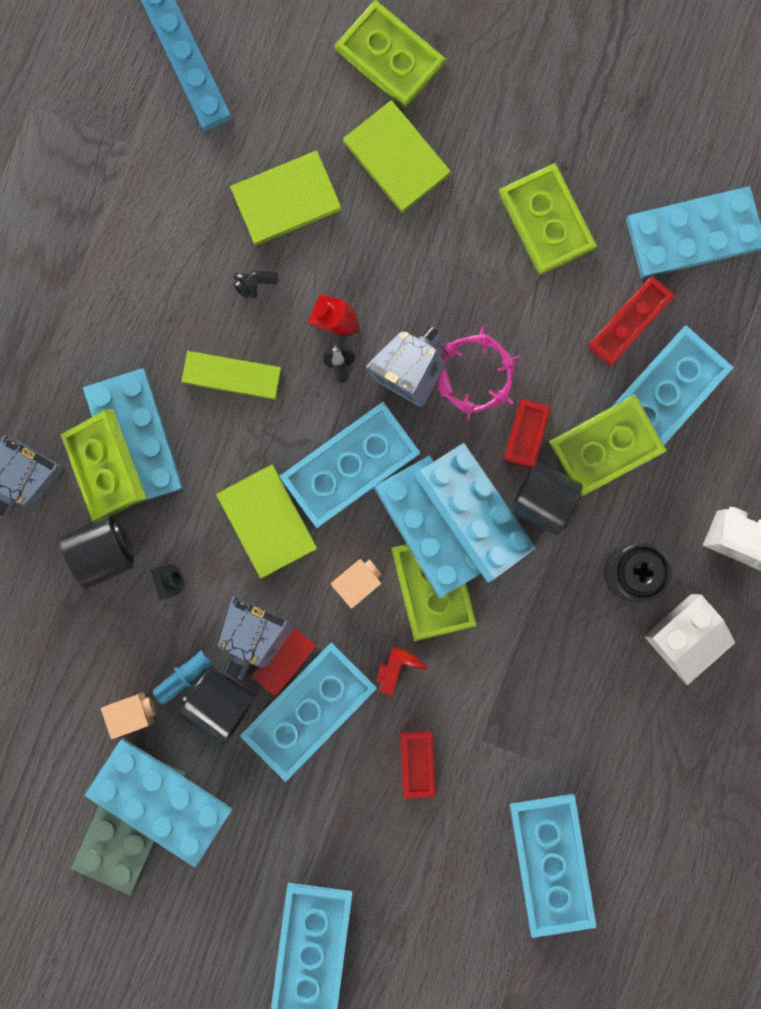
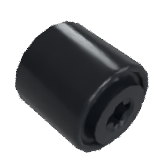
M535 461L515 497L510 513L554 535H558L569 526L583 498L581 494L583 484Z
M107 515L60 538L61 550L66 563L76 581L84 589H89L134 568L135 553L132 543L123 526L116 522L112 516Z
M648 543L628 544L615 549L608 556L604 566V580L608 589L618 598L627 601H652L662 596L669 588L672 579V566L667 555L657 546ZM644 563L645 569L650 570V576L644 577L643 582H640L639 576L634 574V569L640 568L641 564Z
M211 667L205 674L201 673L187 691L181 702L182 708L179 716L224 746L246 716L256 696Z

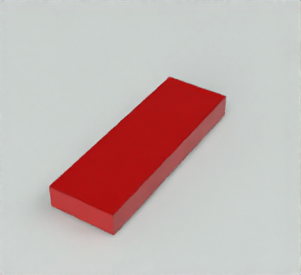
M651 275L587 347L611 367L675 295Z

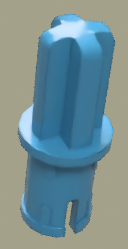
M200 650L180 668H174L175 673L153 690L154 697L162 705L166 704L185 687L190 688L201 673H205L214 665L205 653Z

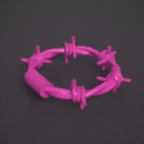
M481 327L480 335L455 340L452 343H447L445 347L441 343L438 344L443 349L441 357L444 365L448 358L452 357L455 353L461 357L462 354L457 349L467 342H474L484 346L482 353L486 352L488 345L498 350L503 358L502 363L504 367L497 370L498 372L507 371V383L502 391L499 390L496 394L490 390L489 393L494 399L485 405L470 403L468 401L469 394H466L464 402L453 397V390L447 371L443 368L437 379L441 397L448 398L463 413H468L467 421H470L472 412L494 408L504 404L506 400L511 405L514 403L508 398L512 387L514 367H516L514 360L521 359V357H511L497 341L490 338L488 334H483L485 327Z

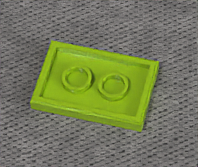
M377 0L373 1L335 44V51L404 109L410 105L446 64L445 57Z
M392 100L343 138V143L401 213H404L451 174L449 168Z
M317 150L230 186L255 246L342 211Z
M556 163L499 189L498 194L539 276L596 249L597 245Z
M636 394L549 441L568 476L583 484L581 493L583 496L667 451Z
M106 409L60 435L92 522L107 515L114 516L147 499L114 409Z
M273 464L216 494L260 579L318 549Z
M407 544L391 548L414 642L477 626L466 583L438 598Z

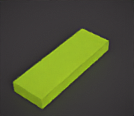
M187 351L181 382L183 384L276 400L282 369L281 367Z

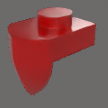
M319 295L307 321L308 324L314 328L341 336L353 335L360 331L358 316L350 304L342 299Z
M393 647L387 665H380L376 683L381 684L380 692L393 696L402 664L422 670H427V666L413 654Z

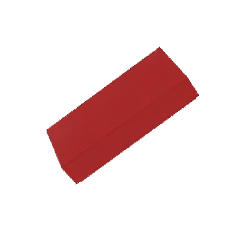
M520 399L503 461L527 468L532 467L537 460L552 407Z
M294 628L271 663L266 668L258 667L251 677L277 697L317 645Z
M433 731L400 732L403 799L436 797Z

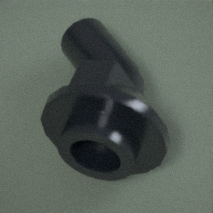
M252 271L249 274L235 273L233 278L236 282L233 283V286L242 297L247 298L249 296L255 299L258 296V283L277 285L278 272Z

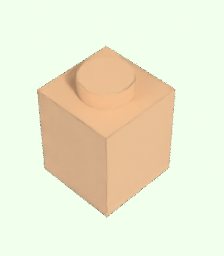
M359 559L335 579L331 585L352 609L381 584L377 578L382 574L370 560L364 563Z
M144 692L101 708L111 739L154 723L153 716H156L154 703L150 697L146 698Z

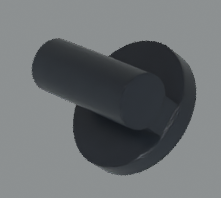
M343 345L332 346L323 354V362L327 367L334 368L338 382H346L349 379L346 367L354 362V352Z
M167 564L151 569L159 601L182 592L184 578L181 571L175 565Z

